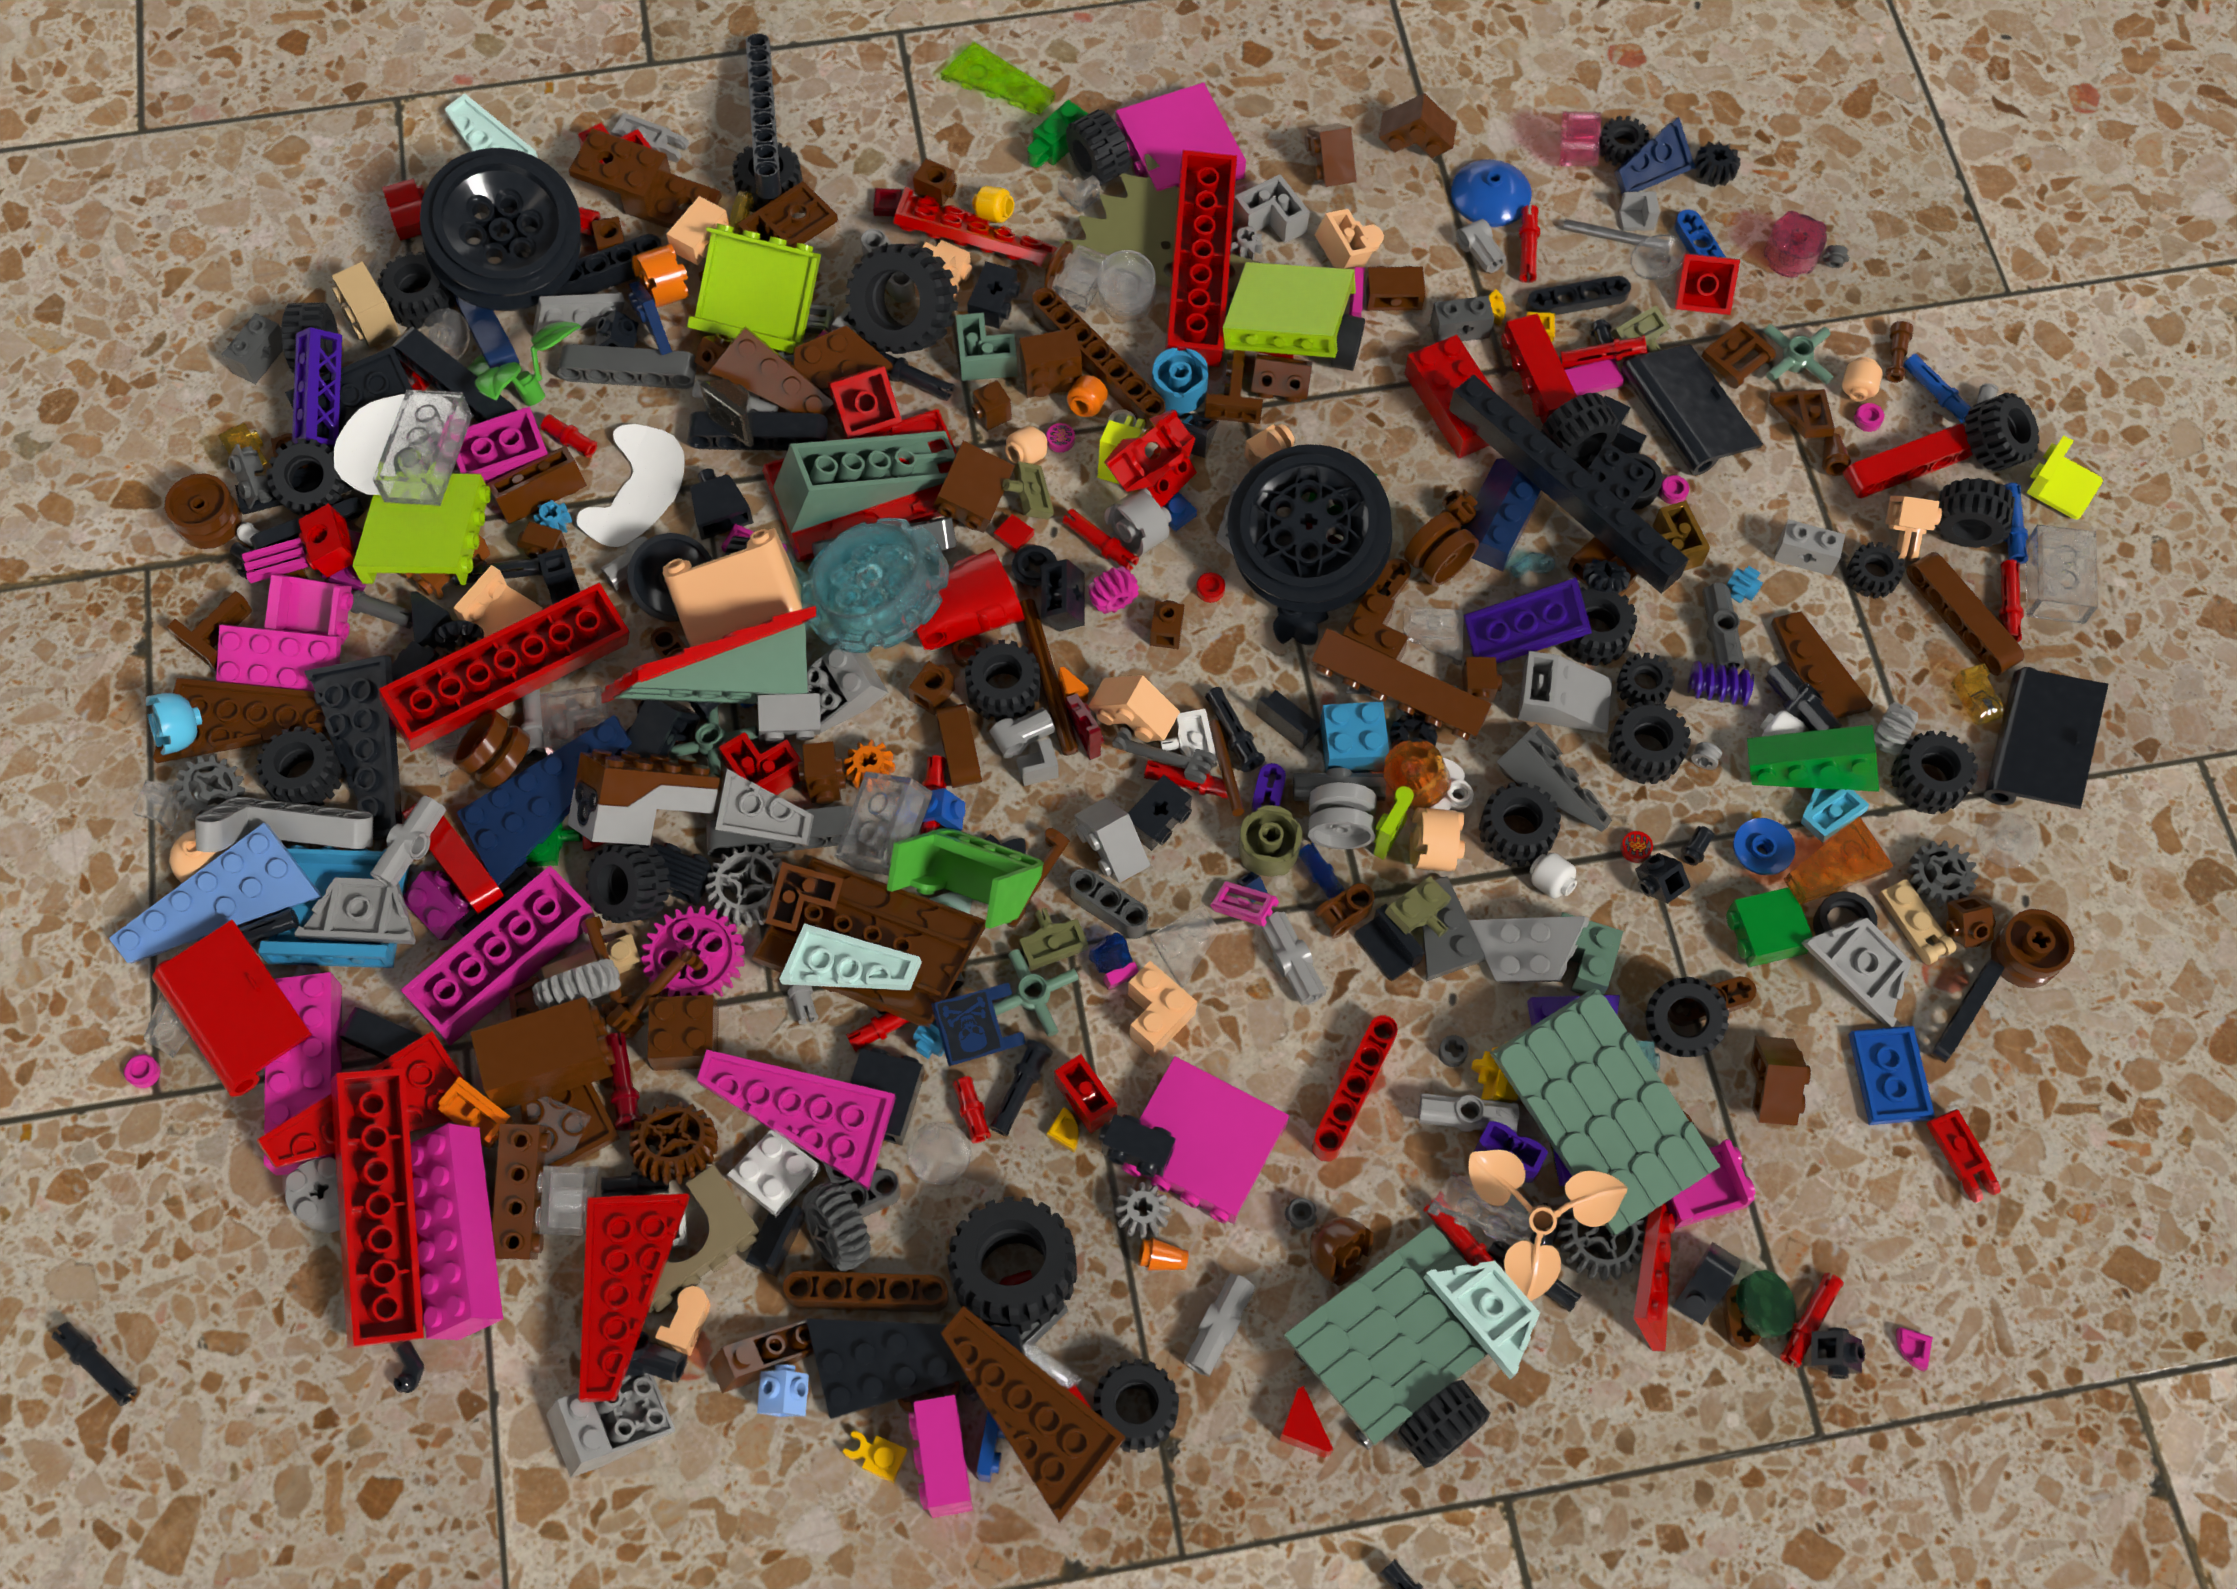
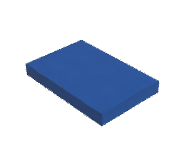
M1914 1026L1851 1031L1848 1035L1868 1124L1879 1125L1927 1121L1935 1118Z

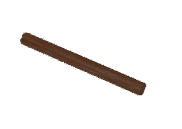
M1032 598L1022 600L1020 605L1025 617L1023 622L1032 652L1036 657V663H1039L1041 683L1062 754L1065 756L1076 754L1078 752V745L1035 601Z

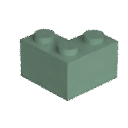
M984 313L956 315L962 381L1018 376L1014 334L986 336Z
M1562 912L1560 917H1573L1574 915ZM1590 920L1587 928L1583 927L1576 942L1578 946L1575 953L1569 959L1578 963L1571 991L1585 994L1595 988L1599 989L1602 995L1605 994L1610 983L1622 939V930Z

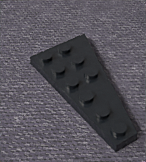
M382 655L305 671L306 677L313 684L316 692L313 695L317 704L322 707L326 718L324 723L337 757L346 769L348 775L346 780L349 788L354 790L358 800V811L372 813L373 840L385 839L393 826L402 824L396 727L380 702L379 688L393 682L391 657Z
M806 1319L830 1419H836L968 1379L941 1335V1332L948 1324ZM989 1326L1025 1355L1018 1327Z

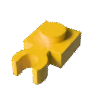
M852 1431L851 1437L860 1442V1448L857 1451H850L844 1448V1455L851 1460L865 1459L862 1466L863 1470L894 1483L906 1458L908 1449L877 1435L873 1444H870L862 1433Z

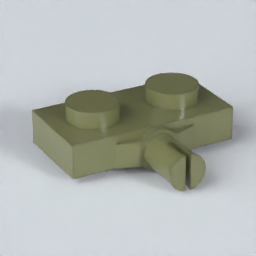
M1657 305L1615 328L1611 335L1614 339L1619 338V341L1645 335L1647 350L1649 353L1661 351L1656 340L1671 327Z
M1018 461L1013 469L1015 480L1006 478L1003 481V490L1019 494L1025 516L1048 520L1054 514L1042 466Z
M1429 876L1390 904L1385 914L1406 935L1416 927L1427 924L1438 937H1441L1449 928L1436 915L1439 910L1448 905L1452 897Z
M1042 908V914L1040 909L1034 913L1041 928L1034 934L1019 939L1020 947L1030 971L1089 950L1088 942L1078 918L1065 923L1052 924L1047 908Z

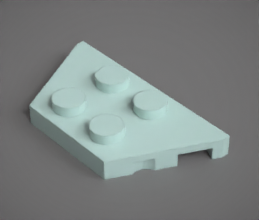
M1496 1261L1482 1262L1477 1266H1455L1453 1270L1437 1272L1436 1269L1428 1271L1424 1276L1425 1281L1506 1376L1512 1379L1519 1370L1521 1358L1527 1349L1531 1332L1540 1315L1537 1308Z

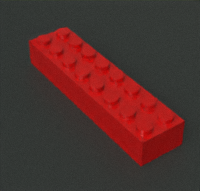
M1183 150L1179 171L1165 351L1171 348H1177V351H1186V348L1192 349L1202 355L1207 362V366L1219 367L1224 347L1223 325L1226 319L1237 156Z
M599 582L379 688L380 702L409 751L412 752L477 720L485 712L497 710L628 645L630 631Z
M405 1068L336 1073L331 1078L347 1349L419 1340L424 1338L406 1070Z

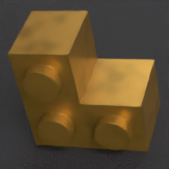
M1687 501L1661 507L1653 523V528L1689 558L1684 571L1702 566L1710 546Z

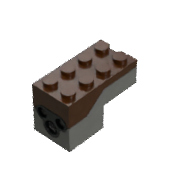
M593 749L592 753L580 752L568 825L592 842L650 845L657 809L701 813L714 812L718 791L716 788L719 786L720 777L709 773V767L696 764V759L679 756L678 761L669 760V757L659 754H650V758H642L640 754L623 751L621 756L611 755L612 752L603 749Z

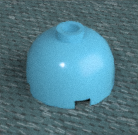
M161 693L146 697V706L152 705L153 713L147 714L153 738L157 747L162 746V744L164 746L160 753L165 755L178 752L191 745L197 736V725H202V718L198 707L192 708L186 698L175 693Z

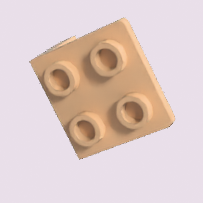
M492 565L453 607L459 620L479 625L484 631V638L543 610L541 606L507 586L501 571Z

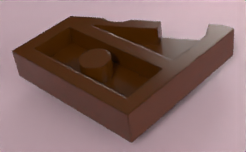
M1825 389L1770 393V405L1804 438L1833 437L1835 427Z

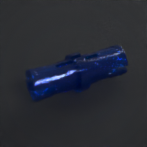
M1309 843L1300 849L1298 856L1312 874L1310 878L1314 883H1318L1328 899L1336 897L1345 891V888L1333 872V866L1330 863L1327 864L1314 843Z

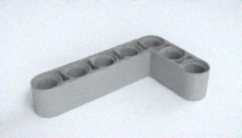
M236 797L228 799L195 817L196 850L201 852L225 850L263 823H267L280 840L350 849H365L373 845V815L365 811Z

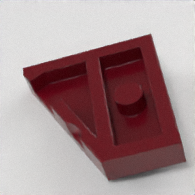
M1077 693L1066 697V708L1069 718L1089 760L1101 756V744L1104 743V739L1099 725L1091 715L1089 706L1086 702H1082Z

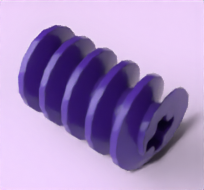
M1694 661L1690 670L1687 693L1693 689L1695 699H1699L1704 691L1706 692L1707 701H1711L1716 693L1718 694L1719 703H1722L1728 695L1730 696L1731 705H1734L1738 697L1742 698L1743 707H1746L1753 691L1754 674L1750 676L1748 669H1742L1738 675L1737 668L1733 666L1726 673L1724 665H1718L1714 671L1712 663H1706L1702 669L1701 662Z

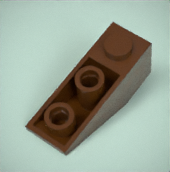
M803 1320L721 1347L709 1362L721 1392L725 1393L760 1380L761 1371H775V1365H792L813 1355L814 1350L807 1321Z

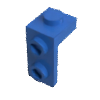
M945 788L896 797L892 824L900 827L935 820L945 828L961 831L966 812L965 802Z

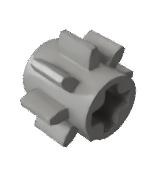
M1238 227L1237 235L1232 234L1230 253L1254 260L1255 252L1262 253V234H1257L1253 227Z

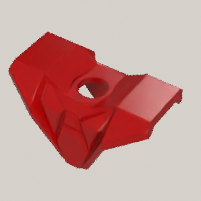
M1171 409L1149 418L1152 423L1149 429L1137 438L1122 439L1104 461L1125 492L1153 487L1166 472L1180 465L1183 461L1182 459L1190 458L1195 437L1183 425L1177 416L1176 410ZM1150 442L1157 444L1160 453L1156 459H1150L1145 454V446Z

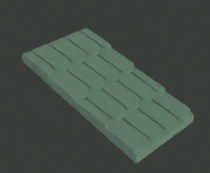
M1591 989L1490 1052L1572 1176L1583 1171H1599L1612 1175L1626 1185L1627 1193L1617 1213L1605 1224L1609 1232L1617 1235L1629 1225L1637 1222L1655 1208H1658L1681 1191L1704 1178L1707 1174L1721 1167L1694 1124L1688 1120L1668 1087L1662 1083L1632 1034L1628 1033L1599 989Z
M1433 1224L1284 1334V1338L1373 1446L1403 1424L1434 1395L1455 1382L1489 1355L1424 1279V1276L1430 1270L1436 1269L1437 1272L1453 1270L1455 1266L1469 1265Z

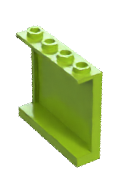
M717 223L716 228L707 227L706 231L711 232L700 293L695 317L689 316L687 327L712 334L720 333L735 339L746 326L771 348L794 354L795 347L803 344L821 254L814 253L813 246L797 243L796 248L786 246L787 240L770 236L769 241L759 239L760 233L744 230L743 235L733 233L734 227Z
M1246 262L1223 325L1225 349L1335 358L1338 351L1337 333L1350 294L1356 293L1354 269Z
M392 473L395 479L394 489L387 494L373 495L353 562V568L362 584H374L377 573L456 574L460 584L466 585L468 573H471L473 570L472 558L474 550L478 549L479 546L478 535L480 527L485 523L486 504L491 500L490 487L486 486L481 474Z

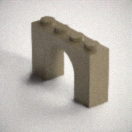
M714 1165L686 1183L689 1193L708 1218L709 1234L706 1243L696 1255L685 1261L666 1262L648 1311L649 1314L654 1310L656 1312L662 1311L673 1302L672 1297L683 1289L697 1286L701 1282L703 1275L710 1270L713 1272L720 1270L729 1262L730 1256L739 1250L740 1252L747 1251L757 1242L756 1238L759 1234L757 1225Z

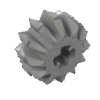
M1897 702L1890 704L1875 730V746L1885 753L1893 755L1900 753L1918 721V712L1905 704L1902 705Z
M1144 1182L1139 1184L1138 1192L1129 1185L1127 1187L1128 1196H1118V1202L1122 1206L1115 1208V1215L1122 1217L1118 1221L1119 1228L1129 1226L1127 1231L1129 1237H1132L1136 1230L1140 1231L1141 1240L1146 1239L1148 1230L1154 1237L1158 1236V1226L1166 1228L1168 1220L1164 1216L1171 1214V1207L1164 1205L1168 1199L1167 1195L1161 1194L1156 1197L1158 1192L1156 1185L1152 1186L1149 1192L1145 1191L1146 1185ZM1139 1206H1146L1147 1216H1140Z

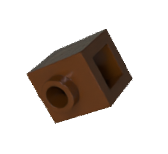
M998 380L972 391V412L977 420L980 419L987 431L1012 420L1011 400Z
M1171 600L1155 601L1150 646L1179 649L1185 604H1178Z
M1466 657L1462 669L1463 691L1493 703L1496 693L1502 690V674H1497L1496 657Z

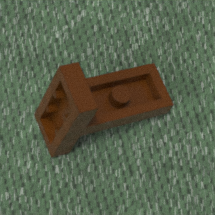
M1234 350L1233 360H1227L1226 377H1231V383H1225L1224 395H1206L1205 417L1214 420L1260 424L1263 399L1241 397L1245 351Z
M234 591L229 597L223 599L207 618L202 619L193 631L189 630L177 619H174L166 627L177 642L217 672L218 652L214 648L218 645L219 625L238 626L253 610L244 596Z

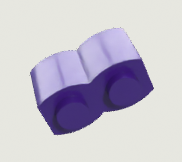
M1495 1121L1488 1122L1473 1151L1506 1150L1513 1153L1524 1165L1525 1183L1533 1182L1548 1154V1151L1539 1142L1527 1137H1518L1510 1127Z

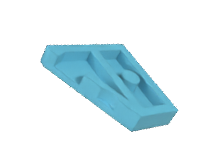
M1815 788L1803 814L1801 824L1823 843L1868 810L1869 804L1854 790Z

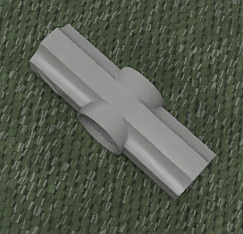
M425 795L421 797L404 824H397L390 830L387 836L388 848L370 875L390 888L396 887L412 861L423 858L430 847L429 836L446 812L445 807L433 798Z
M1275 912L1270 917L1267 916L1265 918L1267 921L1266 925L1260 927L1273 950V959L1278 971L1283 977H1287L1301 1005H1310L1317 1002L1326 995V990L1313 967V959L1308 946L1302 939H1298L1285 912Z
M1421 1094L1418 1119L1419 1123L1451 1126L1463 1132H1471L1475 1129L1485 1130L1489 1121H1495L1507 1125L1516 1133L1519 1121L1518 1104L1481 1100L1474 1095H1465L1459 1098ZM1461 1109H1471L1474 1111L1476 1118L1468 1119L1464 1117Z
M1230 1273L1216 1302L1208 1308L1198 1330L1200 1332L1184 1361V1364L1200 1375L1210 1377L1225 1346H1229L1242 1320L1240 1317L1254 1293L1256 1286L1248 1279Z

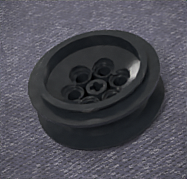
M485 148L471 151L443 166L430 181L424 193L420 208V227L427 261L438 280L463 301L480 308L495 311L523 310L538 305V299L541 296H554L572 276L579 259L581 245V220L578 204L572 190L562 176L541 159L528 153L508 148ZM506 207H512L516 211H514L513 213H506L503 211V209ZM477 213H485L488 215L484 219H479L475 217ZM527 226H532L537 230L528 233L523 229ZM470 238H478L481 240L478 244H470L467 242ZM524 251L529 253V256L520 258L516 256V253ZM498 257L502 261L492 264L488 262V259Z
M1316 444L1297 445L1267 456L1256 464L1243 478L1233 495L1229 508L1228 537L1235 562L1242 577L1261 598L1274 606L1291 612L1306 614L1324 613L1342 608L1354 602L1377 581L1390 555L1392 521L1386 492L1379 479L1366 464L1350 453L1338 448ZM1307 492L1317 494L1316 499L1311 502L1302 500V496ZM1334 505L1343 508L1342 512L1338 515H1331L1327 511ZM1282 507L1291 509V513L1286 517H1280L1276 514L1278 509ZM1313 521V529L1306 530V522ZM1333 534L1343 536V540L1338 544H1331L1327 541ZM1283 535L1292 538L1291 542L1285 546H1280L1276 543L1277 539ZM1307 549H1314L1318 552L1313 559H1305L1302 557V554Z

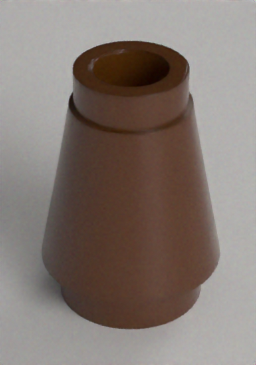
M1834 433L1833 437L1824 438L1822 467L1827 474L1840 476L1850 466L1851 458L1841 436Z

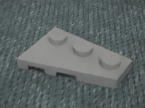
M623 294L541 296L538 299L533 336L543 327L561 321L579 324L581 328L575 331L594 327L600 318L606 317L613 311L617 310L622 313L625 302Z
M727 769L715 830L805 846L809 845L814 815Z

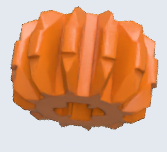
M870 739L867 746L858 741V750L849 748L847 752L849 758L843 761L844 768L846 769L845 776L848 781L853 780V786L856 789L864 784L865 791L867 792L870 791L873 785L881 790V781L890 783L892 779L890 773H894L896 769L895 763L892 762L894 760L893 753L886 751V745L883 742L875 747L872 739Z

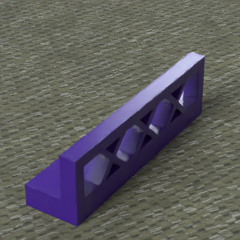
M312 327L296 333L292 442L294 444L298 443V439L304 438L307 442H310V439H314L321 445L324 443L330 448L335 447L339 435L342 334ZM321 338L333 341L332 353L328 356L320 348ZM323 365L331 372V381L327 384L319 376V368ZM322 393L330 401V409L326 412L318 404V396ZM321 421L329 429V439L317 437V424Z

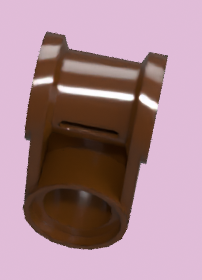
M1354 884L1336 897L1322 903L1314 911V915L1323 920L1330 930L1329 935L1332 939L1338 938L1371 914L1374 892L1366 884ZM1360 897L1366 900L1367 904L1358 906L1352 900Z

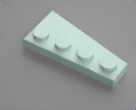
M804 923L779 980L785 985L910 990L922 961L920 957Z

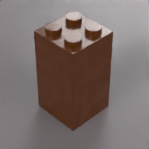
M586 996L470 1032L484 1092L502 1110L613 1076L611 1065L615 1064L616 1061L612 1047L608 1045L605 1037L608 1034L603 1016H600L597 1005L591 1006Z

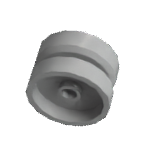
M1327 783L1316 787L1310 792L1309 812L1311 816L1308 822V837L1312 842L1331 849H1357L1371 844L1376 837V820L1374 819L1377 807L1376 794L1373 790L1355 783Z

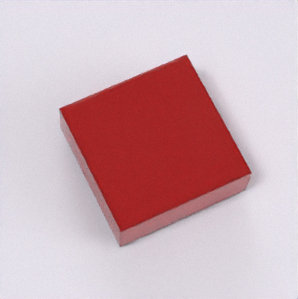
M1014 514L994 531V538L1015 554L1034 536V529Z

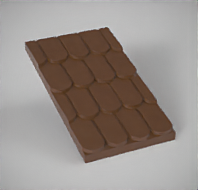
M812 858L807 869L843 878L836 908L831 909L804 901L796 932L771 925L751 960L782 973L804 923L918 956L922 963L910 990L818 987L830 992L839 993L881 1012L886 1011L919 1026L929 1028L935 1018L931 1004L946 999L986 928V920L902 889L893 892L888 891V884Z

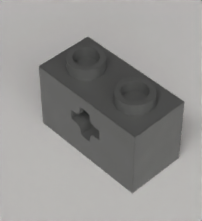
M1489 296L1434 302L1430 325L1435 343L1454 335H1458L1461 341L1490 338L1494 315Z
M257 313L252 316L222 353L232 374L253 384L260 380L283 351L279 324Z

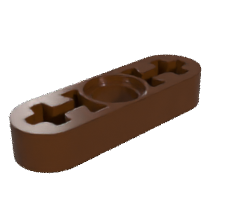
M1743 976L1711 985L1719 990L1718 993L1721 997H1724L1725 1005L1729 1012L1747 1007L1757 993L1754 982ZM1737 986L1740 990L1747 991L1744 998L1741 994L1731 996L1728 1000L1727 995L1732 994ZM1683 998L1671 1005L1668 1011V1018L1673 1024L1684 1027L1706 1020V1013L1699 1002ZM1696 1002V1008L1691 1009L1686 1017L1684 1013H1677L1676 1010L1679 1004H1681L1683 1009L1692 1007Z

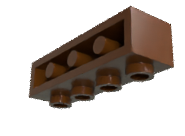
M500 1124L492 1221L496 1259L538 1260V1253L543 1251L544 1235L540 1233V1220L544 1219L546 1215V1200L542 1199L543 1186L547 1185L549 1179V1168L544 1166L545 1152H549L551 1148V1134L547 1132V1126Z

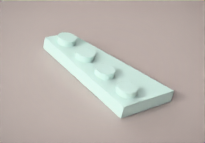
M465 93L445 108L448 118L471 151L485 148H508L537 157V153L532 147Z

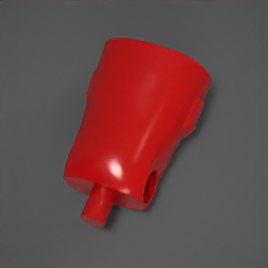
M991 548L978 555L973 554L958 560L951 570L908 591L901 598L908 617L889 625L896 641L916 633L923 649L933 650L960 639L1025 621V617L1015 590L996 552Z

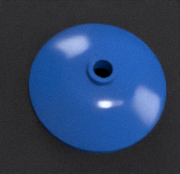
M1492 159L1478 160L1464 166L1455 175L1451 187V199L1457 211L1473 223L1484 219L1490 227L1506 226L1519 220L1522 217V208L1530 205L1532 197L1530 183L1519 169L1509 163Z

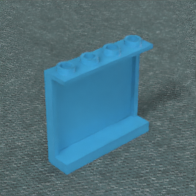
M298 845L291 846L290 849L286 848L322 896L325 895L326 889L335 877L374 879L370 873L386 851V849L383 852L370 851L368 849H352L350 851L339 850L329 846L322 847L320 850L308 849ZM410 866L398 882L403 896L407 890ZM319 899L308 901L292 908L297 914L300 927L303 928L314 913L311 909ZM284 910L279 911V912H276V913H273V915H276V914H279V913H281V912H284ZM293 928L269 937L268 941H261L258 952L268 964L393 968L397 944L299 939L295 936L297 928Z

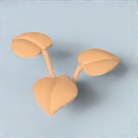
M1506 1150L1473 1152L1469 1158L1470 1179L1476 1193L1482 1200L1494 1206H1503L1508 1202L1512 1194L1529 1212L1530 1226L1537 1233L1534 1244L1526 1240L1513 1244L1505 1254L1504 1268L1506 1274L1530 1301L1537 1299L1548 1291L1560 1273L1561 1258L1558 1250L1551 1245H1540L1543 1235L1549 1234L1555 1229L1557 1217L1573 1207L1574 1217L1581 1224L1590 1227L1602 1226L1615 1216L1627 1193L1626 1185L1612 1175L1599 1171H1583L1572 1176L1565 1185V1193L1570 1202L1565 1203L1554 1211L1546 1205L1533 1207L1516 1190L1525 1180L1524 1165L1516 1155Z

